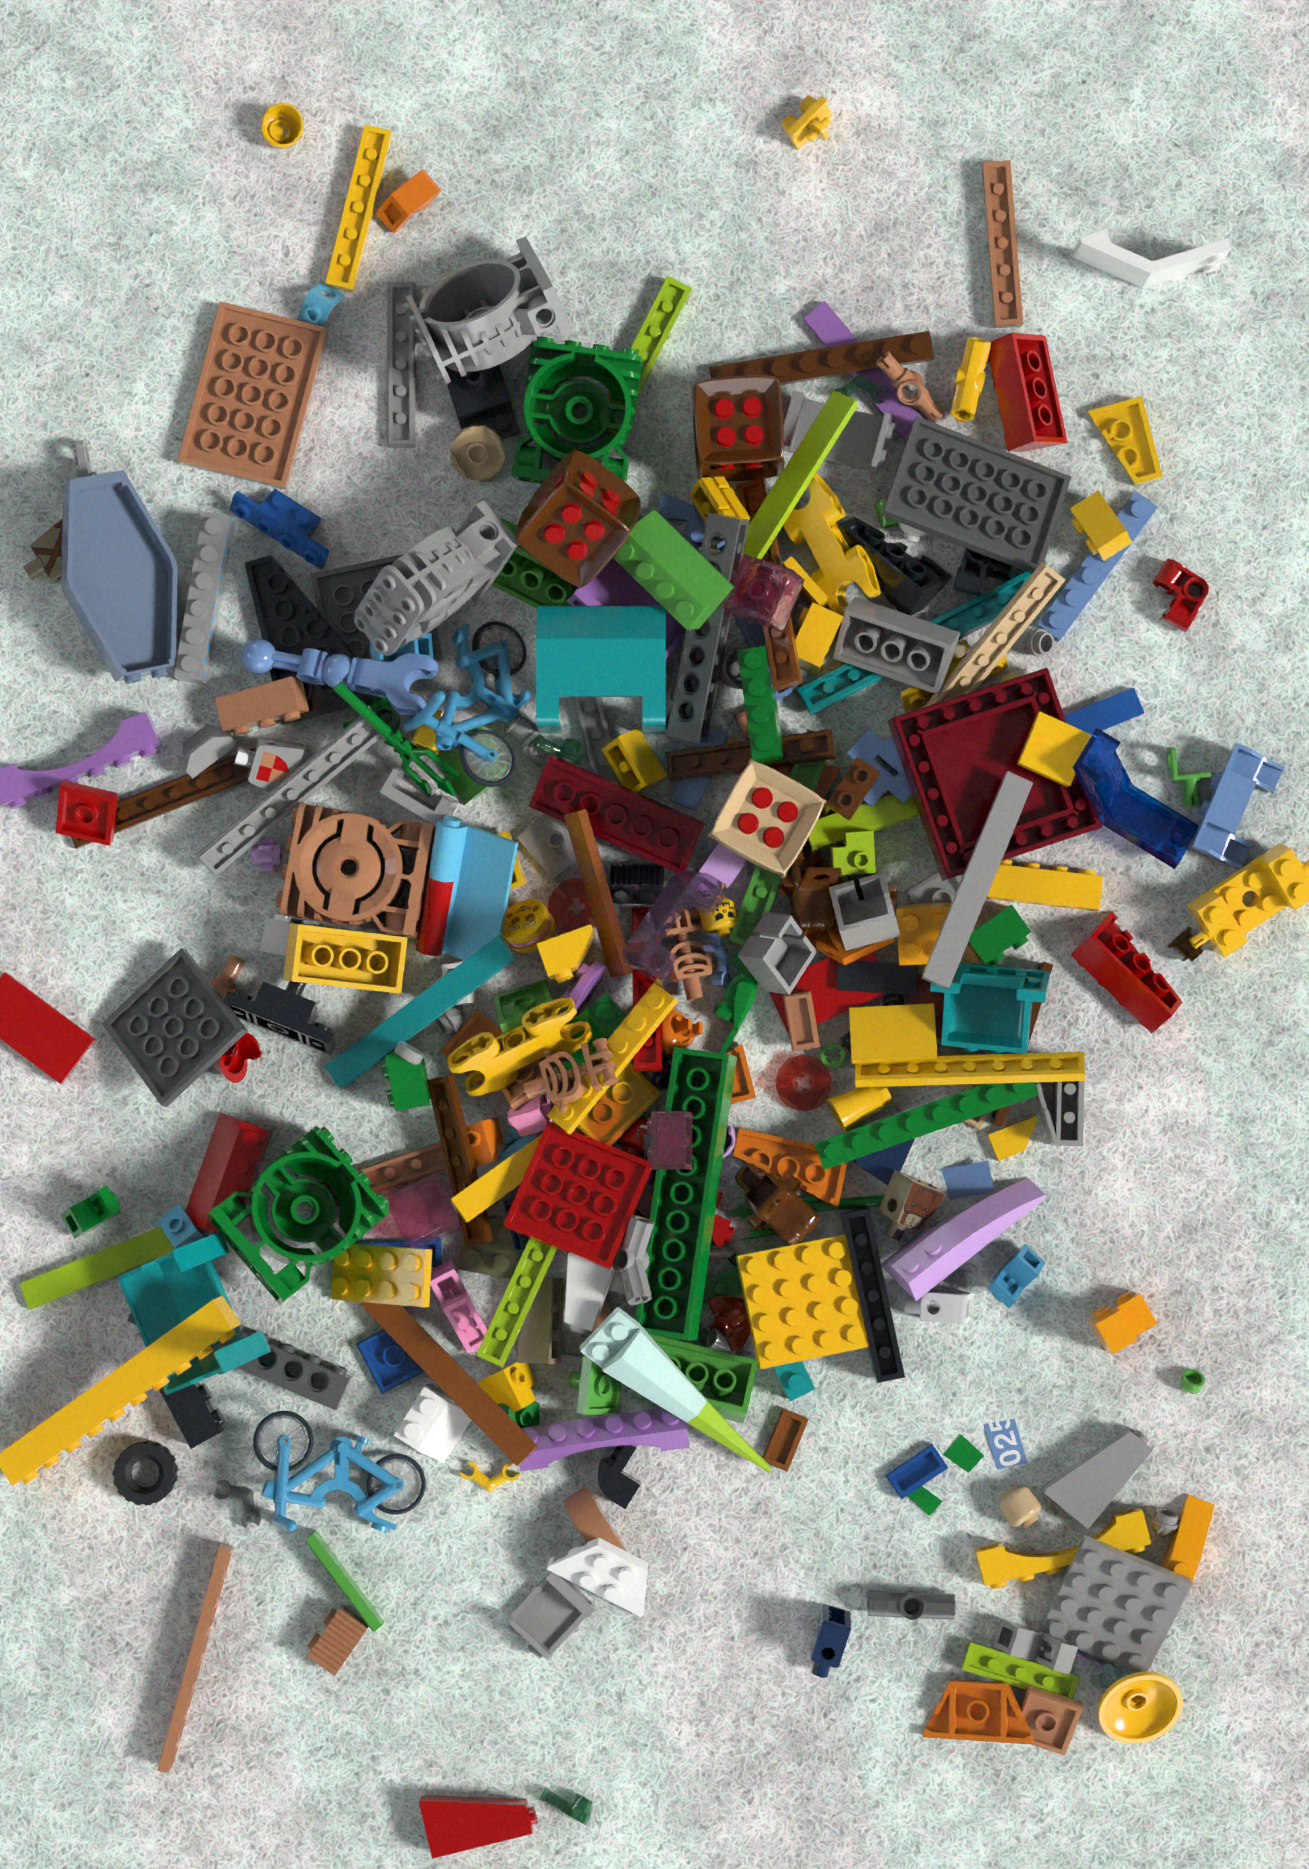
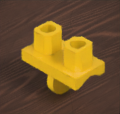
M807 95L799 106L804 114L799 119L791 114L782 121L784 131L790 137L792 145L798 150L808 140L813 142L819 137L825 141L829 137L826 127L831 123L829 118L833 114L827 106L828 100L823 96L817 100Z

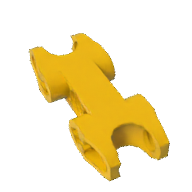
M816 473L808 485L811 495L809 503L802 509L796 504L783 526L793 543L799 546L803 542H807L820 567L811 573V579L827 596L826 603L832 611L844 616L845 609L848 606L845 593L851 582H856L869 598H875L881 592L874 566L866 551L860 545L849 549L836 524L837 521L845 517V511L837 495L829 488L821 476Z
M560 998L542 1003L530 1009L523 1015V1025L496 1038L493 1034L484 1032L468 1039L446 1059L452 1073L459 1074L475 1070L468 1075L464 1084L469 1096H481L512 1084L518 1077V1069L545 1057L544 1051L546 1049H550L553 1054L564 1051L572 1055L581 1048L580 1044L588 1043L591 1040L593 1033L588 1022L578 1021L566 1024L573 1019L577 1010L572 998ZM568 1006L565 1012L556 1015L562 1007ZM584 1031V1034L581 1037L576 1039L571 1038L578 1032ZM469 1056L461 1063L455 1064L460 1057ZM484 1079L480 1086L473 1088L477 1081Z

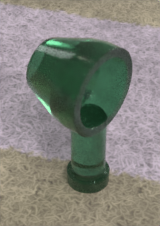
M540 734L534 739L533 747L540 748L562 759L572 760L571 763L580 767L582 762V743L578 740L566 738L559 746L545 739Z
M547 1787L543 1790L539 1798L540 1801L547 1802L568 1816L587 1825L591 1816L592 1801L578 1793L567 1801L551 1792Z

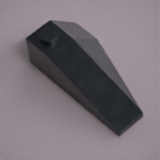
M856 517L838 525L850 548L860 545L866 551L874 566L881 592L901 613L912 616L923 610L952 577L930 558L923 555L918 560L907 554L908 546L901 542L899 545L887 543L884 541L885 534Z

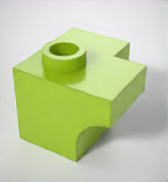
M873 830L844 832L843 844L830 847L831 868H841V875L876 873Z

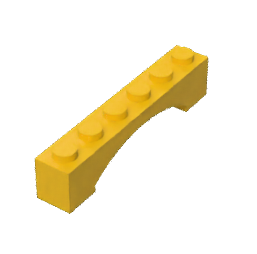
M1139 1507L1111 1514L1113 1520L1102 1531L1092 1537L1122 1551L1128 1550L1130 1554L1144 1551L1145 1546L1151 1544L1144 1513ZM1002 1542L976 1548L974 1552L982 1583L985 1586L990 1585L991 1589L1006 1586V1581L1017 1578L1018 1582L1034 1579V1574L1045 1571L1046 1575L1061 1572L1063 1566L1071 1564L1079 1545L1051 1553L1031 1554L1005 1549Z

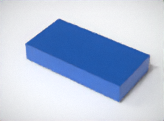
M931 1444L885 1476L902 1500L947 1470L948 1466L934 1445Z

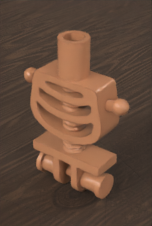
M697 907L691 910L679 908L678 911L670 909L667 913L658 912L655 915V922L658 927L668 924V929L658 932L657 938L676 936L678 942L662 954L661 961L664 969L659 971V975L661 977L667 976L669 982L683 981L687 1001L703 998L699 978L711 975L712 970H716L717 963L716 961H711V952L704 951L702 946L705 945L704 943L688 941L687 934L703 931L702 924L691 925V921H700L699 908ZM679 950L680 957L674 959L675 952ZM680 962H682V963H681V965H683L682 968H679V969H678V964H679Z
M600 1038L593 1041L592 1044L596 1048V1054H593L592 1048L587 1043L580 1044L585 1059L583 1065H580L567 1052L560 1051L553 1054L550 1049H546L544 1051L546 1059L539 1063L542 1077L523 1084L528 1099H533L547 1093L548 1099L555 1105L560 1104L558 1109L564 1113L567 1111L566 1103L577 1101L583 1095L585 1088L584 1076L589 1075L591 1085L597 1092L603 1090L599 1077L601 1075L604 1077L603 1083L605 1086L616 1084L618 1082V1078L615 1077L614 1073L616 1066L614 1062L608 1061L613 1055L612 1051L607 1048V1039ZM563 1062H571L573 1068L568 1069ZM557 1066H558L559 1069H560V1071H561V1073H560V1072L558 1073V1072L554 1069V1067H557Z

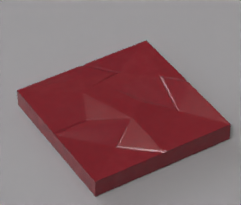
M1048 668L892 717L887 721L942 881L964 874L1002 779L1007 771L1033 782V785L1001 862L1103 827L1081 763H1079L1069 787L1017 765L1037 713L1042 712L1067 723Z

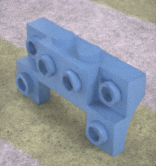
M1235 743L1220 774L1215 773L1211 780L1209 788L1213 791L1209 800L1204 799L1200 806L1198 814L1202 815L1190 847L1212 856L1214 860L1237 870L1243 868V863L1249 849L1252 847V843L1233 834L1236 833L1254 788L1258 787L1273 794L1285 767L1265 758L1251 748Z

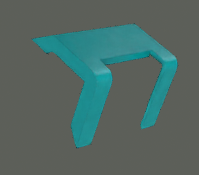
M537 606L536 726L541 734H562V727L559 722V697H642L643 734H666V609L663 606Z
M221 1231L176 1248L163 1257L117 1276L146 1347L210 1301L222 1295L232 1309L212 1261L230 1253ZM240 1326L234 1329L236 1335L223 1344L218 1340L211 1345L214 1351L201 1360L196 1356L189 1361L192 1365L189 1369L178 1376L175 1372L167 1378L170 1382L163 1386L165 1394H171L213 1375L224 1374L271 1352L263 1331L260 1330L244 1337Z

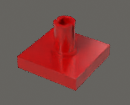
M63 780L59 788L55 833L110 846L114 837L118 793Z

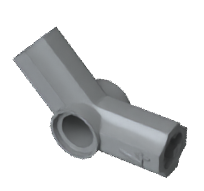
M632 1215L622 1246H619L612 1264V1268L621 1273L629 1305L646 1303L652 1299L646 1275L649 1265V1255L646 1248L655 1222L637 1215Z

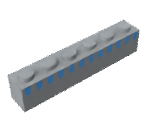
M202 512L174 677L179 681L202 685L207 684L235 523L229 515Z

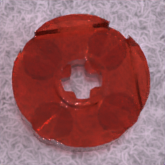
M572 878L559 884L550 895L548 902V911L554 918L557 928L567 933L591 924L594 929L596 926L582 879ZM573 899H579V902L585 905L584 909H581L577 915L574 914L573 910H568V905L573 904Z
M799 1055L790 1058L781 1065L777 1072L776 1090L778 1096L786 1106L793 1110L810 1111L818 1108L827 1100L831 1092L832 1078L829 1070L822 1061L813 1056ZM807 1075L810 1078L808 1083L811 1085V1088L809 1090L806 1088L801 1091L798 1090L799 1083L796 1081L797 1077L804 1078Z

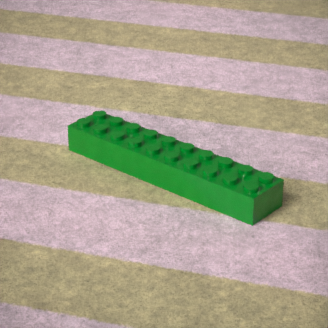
M674 1047L650 1212V1220L655 1223L646 1248L649 1255L646 1275L652 1299L646 1303L637 1304L635 1320L650 1335L687 1341L697 1340L737 1062V1057L733 1055Z

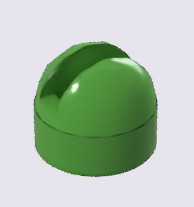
M1187 1369L1181 1377V1388L1186 1393L1196 1394L1202 1389L1205 1377L1198 1370Z

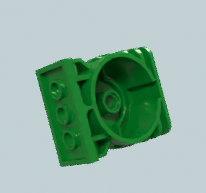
M537 336V341L531 342L523 402V417L528 435L521 439L516 446L515 460L511 473L515 480L542 484L553 471L542 468L544 452L560 462L567 454L576 449L591 456L625 483L627 482L629 459L621 448L633 429L639 396L638 391L643 358L637 354V350L621 348L620 352L609 350V346L593 344L592 348H586L581 346V342L565 340V344H557L553 338ZM571 377H590L606 386L614 399L625 401V405L611 404L606 393L598 385L586 380L567 382L559 387L553 395L539 394L540 389L553 390L559 383ZM577 405H584L588 409L587 415L582 419H577L572 414L573 409ZM534 419L550 421L553 429L562 439L575 444L591 443L600 438L607 429L619 430L616 436L608 435L595 446L582 449L571 448L557 441L547 426L535 425ZM535 439L536 447L526 446ZM618 452L622 459L611 458V456Z
M314 1126L306 1135L272 1161L258 1175L250 1193L234 1192L220 1205L213 1208L207 1216L208 1221L218 1232H222L225 1241L280 1306L310 1280L311 1267L327 1263L342 1254L389 1214L387 1207L390 1204L380 1192L374 1193L369 1187L371 1184L370 1179L362 1170L357 1172L350 1164L353 1162L350 1155L343 1148L340 1150L336 1148L332 1143L334 1140L333 1135L324 1126L321 1129L318 1126ZM289 1167L297 1176L307 1175L321 1179L332 1188L340 1205L338 1225L346 1234L344 1238L333 1226L336 1218V1204L331 1192L323 1184L315 1180H294L285 1168ZM263 1185L274 1197L271 1217L277 1231L291 1242L298 1244L313 1243L321 1252L320 1254L315 1255L311 1248L289 1246L275 1236L267 1220L266 1211L269 1198L260 1190ZM241 1200H250L249 1206L246 1207ZM300 1204L308 1205L311 1208V1216L308 1218L298 1216L296 1212L297 1206ZM248 1217L252 1233L258 1245L251 1244L237 1228ZM263 1249L271 1257L287 1265L274 1274L272 1268L261 1257L260 1251ZM296 1266H305L304 1275Z

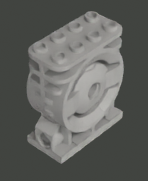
M526 236L516 240L520 253L504 260H486L463 266L439 279L429 290L427 288L422 289L424 296L421 300L420 308H417L412 295L406 296L408 302L403 305L438 381L444 379L446 384L451 382L445 366L459 371L461 377L466 376V372L497 366L523 351L536 335L551 328L557 327L562 337L572 333L555 289Z
M483 500L475 505L458 531H455L452 527L442 528L416 544L402 557L395 560L392 565L384 567L357 607L354 614L355 625L360 631L365 633L379 653L390 656L398 648H402L409 642L424 636L439 626L470 598L476 602L483 597L520 544L512 532Z

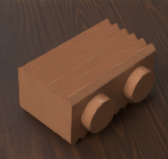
M343 1605L338 1611L331 1610L323 1622L327 1627L322 1635L316 1632L307 1645L311 1649L307 1657L334 1676L369 1627L363 1619Z

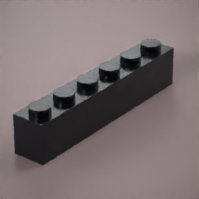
M869 1208L839 1213L868 1338V1351L874 1380L876 1383L905 1378Z

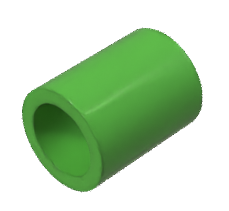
M886 500L875 503L881 529L899 525L897 521L882 516Z

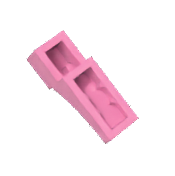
M449 1260L431 1270L430 1285L452 1327L469 1354L480 1348L488 1328L452 1260Z

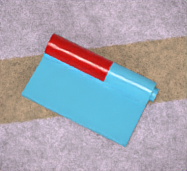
M444 816L443 819L437 821L416 946L418 952L429 956L449 954L466 960L496 936L502 935L518 842L462 823L460 818L455 816Z

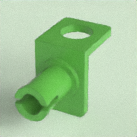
M1166 747L1169 779L1182 782L1183 807L1201 805L1198 780H1201L1203 777H1211V772L1199 771L1178 774L1176 749L1174 747Z

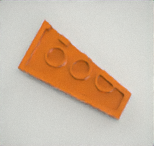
M741 1128L738 1129L733 1152L734 1158L744 1163H753L760 1171L773 1173L783 1181L790 1175H793L802 1182V1187L799 1190L836 1208L839 1207L847 1162L823 1170L814 1144Z

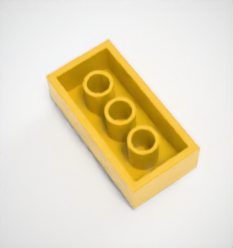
M289 924L283 980L401 994L408 938Z

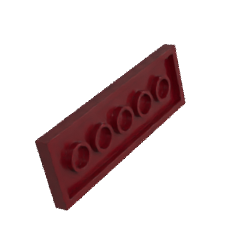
M550 754L528 805L562 822H565L564 815L586 809L594 836L680 875H683L705 825L704 822L553 754Z

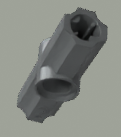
M868 1590V1616L900 1617L909 1620H916L918 1618L954 1620L955 1594L916 1592L912 1590L905 1592ZM909 1598H914L919 1602L917 1609L911 1612L904 1609L905 1601Z

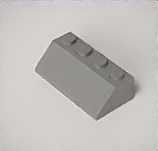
M854 597L845 609L833 659L939 694L953 660L960 632Z

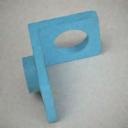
M320 282L308 291L297 320L324 327L332 308L341 302L345 295L334 288L327 287L325 282ZM320 291H326L332 294L334 298L326 297Z
M177 1204L158 1219L160 1227L175 1249L187 1245L193 1240L207 1237L195 1227L180 1204Z

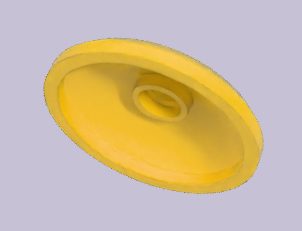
M1157 1672L1132 1673L1114 1682L1102 1695L1098 1705V1719L1104 1732L1114 1740L1129 1744L1148 1742L1165 1734L1177 1722L1183 1708L1182 1695L1176 1683L1166 1675Z

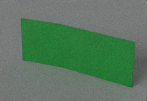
M962 1435L943 1454L967 1473L984 1457ZM923 1486L908 1495L929 1516L943 1502Z

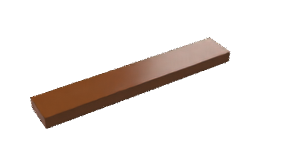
M584 809L564 815L610 978L633 973L587 810Z

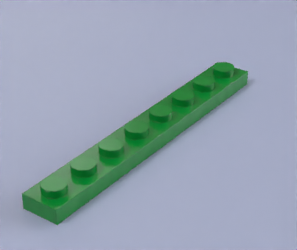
M1034 1082L982 1084L815 1142L814 1145L823 1170L1038 1096L1039 1094Z

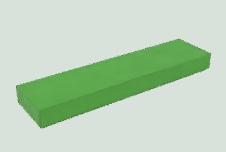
M316 1530L307 1537L305 1542L369 1628L375 1632L385 1621Z

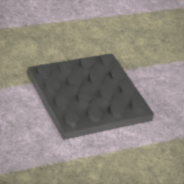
M404 554L310 574L318 611L359 659H371L370 639L355 625V611L380 571L387 565H392L395 560ZM434 628L428 633L432 634L433 659L439 662L443 661L437 628Z
M183 948L175 953L102 1023L157 1101L164 1107H168L248 1032L233 1010L223 1003V997L190 953Z

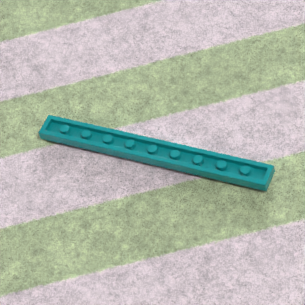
M1024 572L929 622L960 632L958 639L960 640L993 623L1032 574ZM847 663L797 690L810 715H813L886 677Z

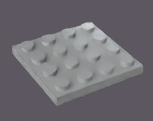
M1084 1535L1041 1623L1039 1632L1065 1640L1078 1646L1080 1651L1130 1672H1148L1192 1586V1579Z

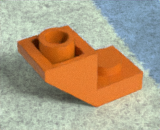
M423 169L391 193L375 213L392 233H396L414 213L428 207L442 190Z

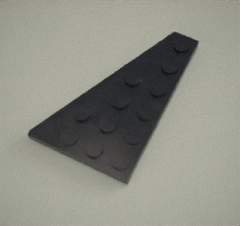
M269 555L245 562L262 639L270 642L276 651L302 656L304 649L311 648L327 652L329 656L344 654L352 660L356 657L274 556ZM278 668L269 670L272 682L290 676L296 677L297 672ZM303 682L309 711L301 713V718L297 720L284 721V719H281V723L288 725L351 706L333 690L334 688L327 684L324 686ZM351 691L363 703L382 699V697Z

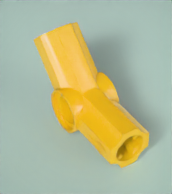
M978 337L967 338L961 366H958L957 377L953 387L955 394L950 415L956 421L967 422L974 419L978 397L981 395L986 371L984 370L991 348V341Z

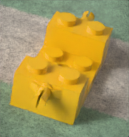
M1279 843L1187 904L1186 906L1201 929V932L1189 938L1191 945L1197 949V947L1208 941L1216 953L1226 957L1248 942L1245 937L1246 933L1285 907L1297 910L1309 902V860L1301 863L1292 848ZM1247 891H1253V902L1249 905H1244L1242 902L1243 895Z

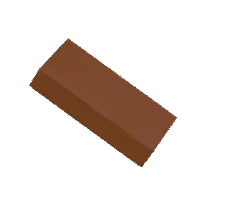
M782 1407L762 1458L768 1464L788 1472L809 1418Z

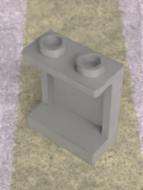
M393 768L392 771L387 770L380 781V785L383 786L380 791L381 794L435 826L437 821L443 819L444 816H452L460 803L452 797H442L437 807H434L400 787V783L406 774L402 768Z
M550 1571L508 1616L507 1622L510 1625L507 1628L518 1639L523 1637L530 1643L528 1648L539 1659L545 1657L549 1660L557 1648L580 1623L595 1611L596 1606L569 1580Z

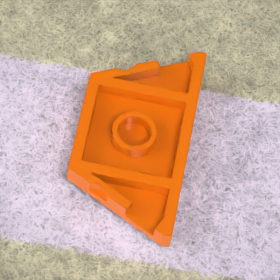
M893 884L888 886L896 916L897 891ZM834 915V926L824 931H803L801 934L808 938L815 949L843 965H847L896 941L895 937L846 951L836 915Z
M951 1679L923 1731V1737L1031 1745L1034 1743L1032 1732L1008 1682Z

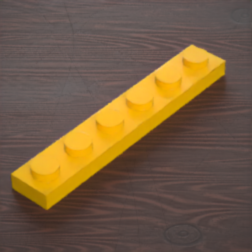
M364 125L325 282L327 287L354 292L392 138L391 130Z
M655 982L607 1040V1048L612 1051L613 1055L608 1061L615 1063V1077H618L678 1002ZM589 1075L584 1076L585 1088L581 1098L577 1101L566 1103L567 1111L564 1113L558 1109L560 1104L555 1105L547 1116L571 1135L610 1086L604 1085V1077L601 1075L599 1077L603 1090L597 1092L591 1085Z

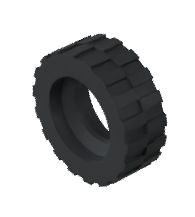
M147 1440L134 1443L119 1454V1458L116 1459L114 1463L115 1468L112 1472V1476H114L113 1483L117 1487L119 1495H122L126 1501L133 1502L134 1505L145 1504V1506L157 1503L165 1498L173 1490L178 1478V1465L175 1463L174 1455L172 1456L169 1452L170 1450L167 1447H163L161 1443ZM150 1459L157 1464L160 1474L154 1485L142 1487L135 1483L132 1478V1468L137 1461Z

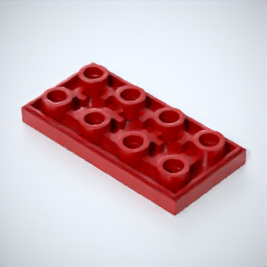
M875 952L855 960L879 962ZM828 957L808 966L790 995L811 991L817 1025L848 1011L849 1008L857 1007L885 993L837 990L838 961ZM769 992L789 1036L783 996L786 994Z
M4 972L0 977V1039L55 1081L63 1084L96 1038L7 972Z

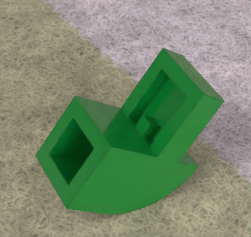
M106 1185L87 1199L69 1207L61 1214V1217L73 1238L76 1239L121 1213V1209L119 1208L117 1196Z

